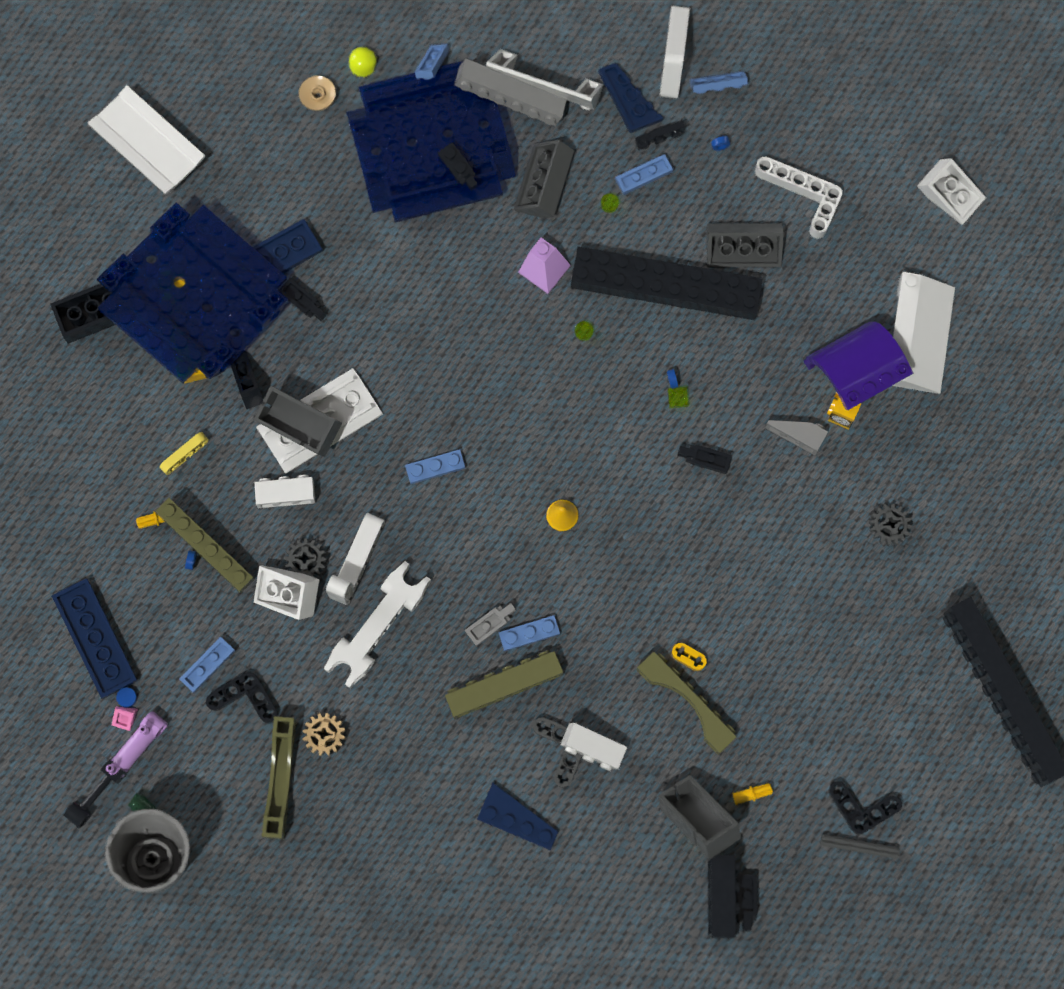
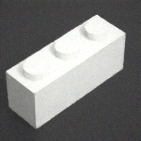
M299 475L293 479L285 476L279 477L278 480L263 478L259 482H254L256 506L258 508L315 503L314 480L309 475Z
M569 723L560 744L565 747L566 752L576 755V753L583 755V760L590 763L596 761L600 763L601 768L608 771L619 769L627 749L626 746L576 723Z

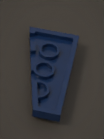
M616 63L599 69L598 73L629 133L663 121V117L655 112L653 105L642 97L640 90L630 83V79Z
M492 782L477 820L551 851L558 831Z

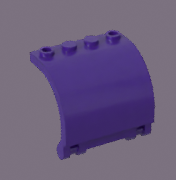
M874 321L862 325L808 355L804 360L808 370L816 365L825 373L838 393L845 410H850L914 374L893 336L881 324Z

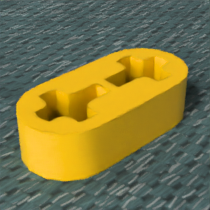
M678 643L672 649L673 658L694 671H701L706 666V657L690 646ZM676 648H684V653L689 656L681 655L678 657L677 651H675ZM700 657L703 665L696 667L694 666V661L689 658L697 659Z

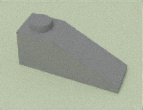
M769 420L765 427L813 455H816L828 433L824 426L811 422Z

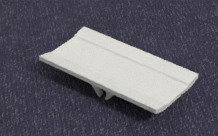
M127 85L105 109L87 122L90 127L164 194L172 191L205 158V155Z
M353 368L300 400L342 422L331 446L383 415ZM262 424L256 426L285 474L317 455Z

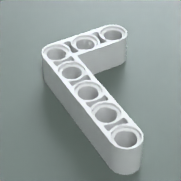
M671 7L660 97L678 99L690 8Z
M769 157L760 158L755 168L757 177L820 203L809 231L814 238L824 237L841 199V188ZM766 166L768 170H762L760 167ZM783 173L785 177H779L777 174ZM800 180L802 184H796L794 181ZM812 187H817L820 191H813ZM829 194H834L837 198L833 199L829 197ZM821 210H828L830 214H824ZM814 226H821L823 230L819 231Z
M366 513L338 577L332 575L327 584L326 592L330 599L347 606L350 604L351 600L349 599L355 593L358 586L357 581L361 579L366 568L365 563L369 561L374 549L373 545H376L380 536V529L384 527V519Z

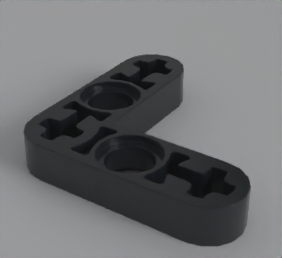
M251 672L243 673L210 693L206 698L207 707L212 711H218L246 694L263 722L271 724L274 722V717H278V712L258 678ZM246 677L254 678L252 681L253 685L249 686L246 684L242 686L245 690L241 692L240 687L236 683L240 681L242 685L246 682ZM231 686L237 688V694L234 697L227 695V689ZM223 692L227 701L224 702V699L218 701L219 705L217 707L214 705L210 706L212 698L218 699L222 697L219 693ZM256 693L264 694V700L261 703L254 702L253 697ZM269 702V705H266L269 711L274 712L272 713L273 718H264L266 714L264 709L261 708L259 711L258 707H262Z
M837 781L829 787L830 797L851 831L855 834L865 833L898 813L902 808V802L899 797L889 796L862 812L844 783ZM835 785L838 788L842 787L843 790L841 791V794L843 797H845L846 795L849 797L848 799L843 800L840 804L838 800H840L841 797L839 796V794L833 793V791L835 790ZM889 800L892 802L896 801V810L893 808L887 810L886 812L889 815L886 816L884 809L880 805L883 804L885 808L890 804ZM846 802L854 806V810L850 814L843 810V805ZM874 809L879 810L881 813V818L878 821L873 820L870 816L871 811ZM866 814L868 821L872 825L869 826V823L867 822L862 826V831L859 828L855 829V821L858 820L859 822L865 820L866 818L863 815Z

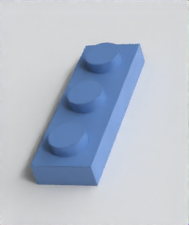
M448 44L430 45L415 71L416 78L431 79L435 76L449 52Z
M744 71L690 79V86L693 92L699 94L705 93L708 90L721 91L728 87L740 88L748 84Z
M664 154L616 176L615 181L622 194L625 195L672 173L673 168Z
M459 449L407 464L405 467L410 484L465 469V464Z
M554 615L499 632L504 652L560 635Z
M220 637L179 680L195 693L235 650Z

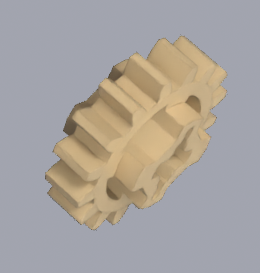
M319 713L318 719L312 716V723H305L308 730H303V733L307 734L303 741L309 742L306 745L307 748L313 747L311 751L313 754L319 751V756H322L324 752L330 756L331 750L337 753L336 747L343 746L340 740L346 739L345 736L341 735V733L345 732V728H340L343 724L341 721L335 722L337 719L335 715L330 719L329 713H326L325 717H322ZM318 723H321V726H319L317 729H314V727ZM330 723L336 727L337 732L330 730ZM324 730H326V732L330 735L325 736V738L322 739V737L318 734L323 733ZM311 737L318 739V746L313 743ZM332 740L335 741L331 746L327 747V743Z

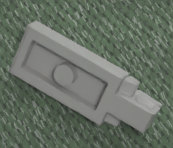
M511 603L503 609L501 606L495 607L468 627L465 632L477 647L508 624L511 620L509 616L516 610Z

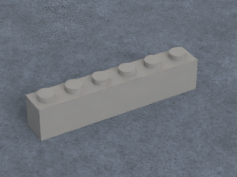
M465 58L460 65L455 81V86L460 87L464 91H470L479 97L492 100L496 104L524 113L548 125L556 126L563 117L566 99Z

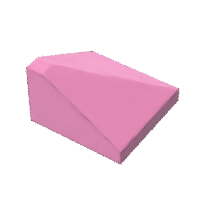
M116 707L112 726L130 731L138 709Z

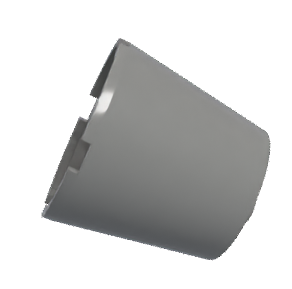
M140 810L127 815L116 824L106 844V861L114 878L123 886L143 893H161L175 885L183 873L189 857V841L184 828L176 819L159 810ZM151 858H155L156 864L151 865L148 862H151Z

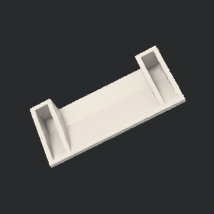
M501 49L486 63L488 68L564 98L567 101L579 104L581 108L586 110L594 109L597 106L603 87L601 83L585 79L577 90L574 91L513 70L517 55Z
M902 272L897 290L899 298L893 338L903 351L914 374L892 386L937 394L941 393L955 287L923 275Z

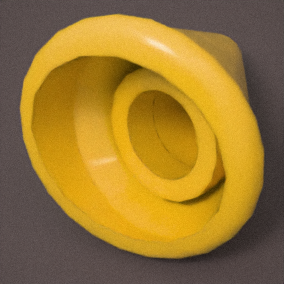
M557 500L549 506L546 518L553 529L567 531L575 526L579 514L572 502Z

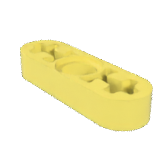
M199 432L164 460L160 465V469L166 475L171 474L186 461L188 456L191 457L205 446L209 439L203 432Z

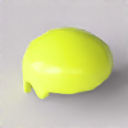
M359 47L353 50L349 57V68L352 73L359 77H366L374 72L376 66L374 52L366 47Z

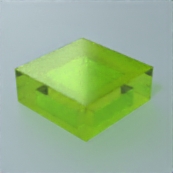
M687 387L667 389L669 409L688 407Z

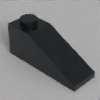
M246 351L228 357L246 410L264 404Z

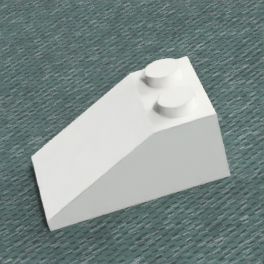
M940 159L917 186L927 198L962 225L986 198L952 159Z
M260 565L254 603L298 620L312 617L319 579L298 572Z

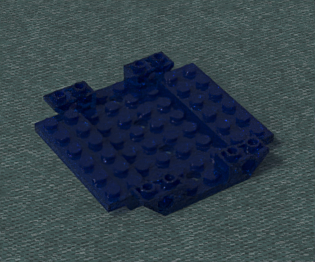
M463 61L440 66L435 76L431 79L416 78V74L412 73L359 86L364 108L348 111L346 114L373 213L391 209L396 223L503 196L499 181L516 177L512 154L498 105L492 100L479 97L477 94L464 91L460 87L455 86L458 70ZM481 121L489 123L486 128H481L478 124ZM445 130H451L453 132V135L450 137H445L443 135V132ZM409 139H415L417 141V144L414 146H409L407 144V141ZM452 142L474 170L476 176L473 178L477 182V188L472 191L465 183L461 185L456 181L437 155L438 151ZM373 148H379L381 149V153L378 155H373L371 153V150Z
M176 202L150 227L151 233L128 256L123 253L97 278L99 283L110 292H113L98 306V310L180 382L184 383L194 372L197 373L199 370L209 379L223 373L275 321L288 302V299L277 290L287 280V277L204 205L190 217V214ZM149 256H155L157 261L155 263H148L146 259ZM177 280H182L185 282V285L178 288L174 283ZM205 304H210L213 309L210 312H205L202 310V307ZM236 328L241 331V334L235 337L230 334V331Z

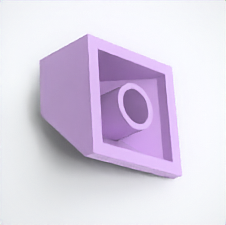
M540 238L530 250L518 273L549 294L571 265L554 246Z

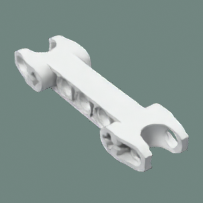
M406 561L384 581L380 589L387 595L353 640L350 642L343 637L332 650L330 658L324 667V670L330 673L338 664H348L351 667V673L345 685L350 689L373 666L375 660L369 656L373 650L372 646H376L385 634L384 630H388L397 618L396 614L399 615L404 607L411 612L414 611L423 599L424 593L431 582V579L426 576L417 585L410 586L406 584L404 576L410 567Z

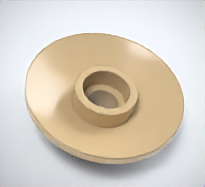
M313 76L306 79L299 89V98L306 108L315 111L328 108L336 96L333 83L322 76ZM321 94V97L315 98V95Z

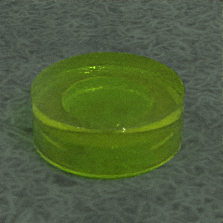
M605 194L601 198L600 206L604 212L613 213L619 207V199L614 194Z
M585 321L578 323L575 327V336L581 341L589 340L593 336V326Z

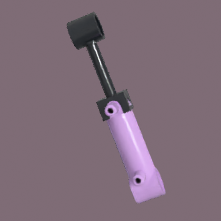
M154 711L148 713L140 723V727L118 753L100 769L106 776L82 804L77 800L74 801L65 811L64 817L78 829L84 826L92 815L88 810L91 804L112 780L117 784L123 780L128 774L127 771L152 741L161 735L168 723Z

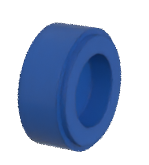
M722 136L714 139L711 142L713 150L720 151L730 146L729 137Z
M674 369L668 370L667 376L670 387L672 389L677 388L678 382Z
M189 550L185 569L192 570L194 568L197 556L196 551Z
M125 687L118 691L116 699L119 705L129 708L136 703L137 694L133 689Z

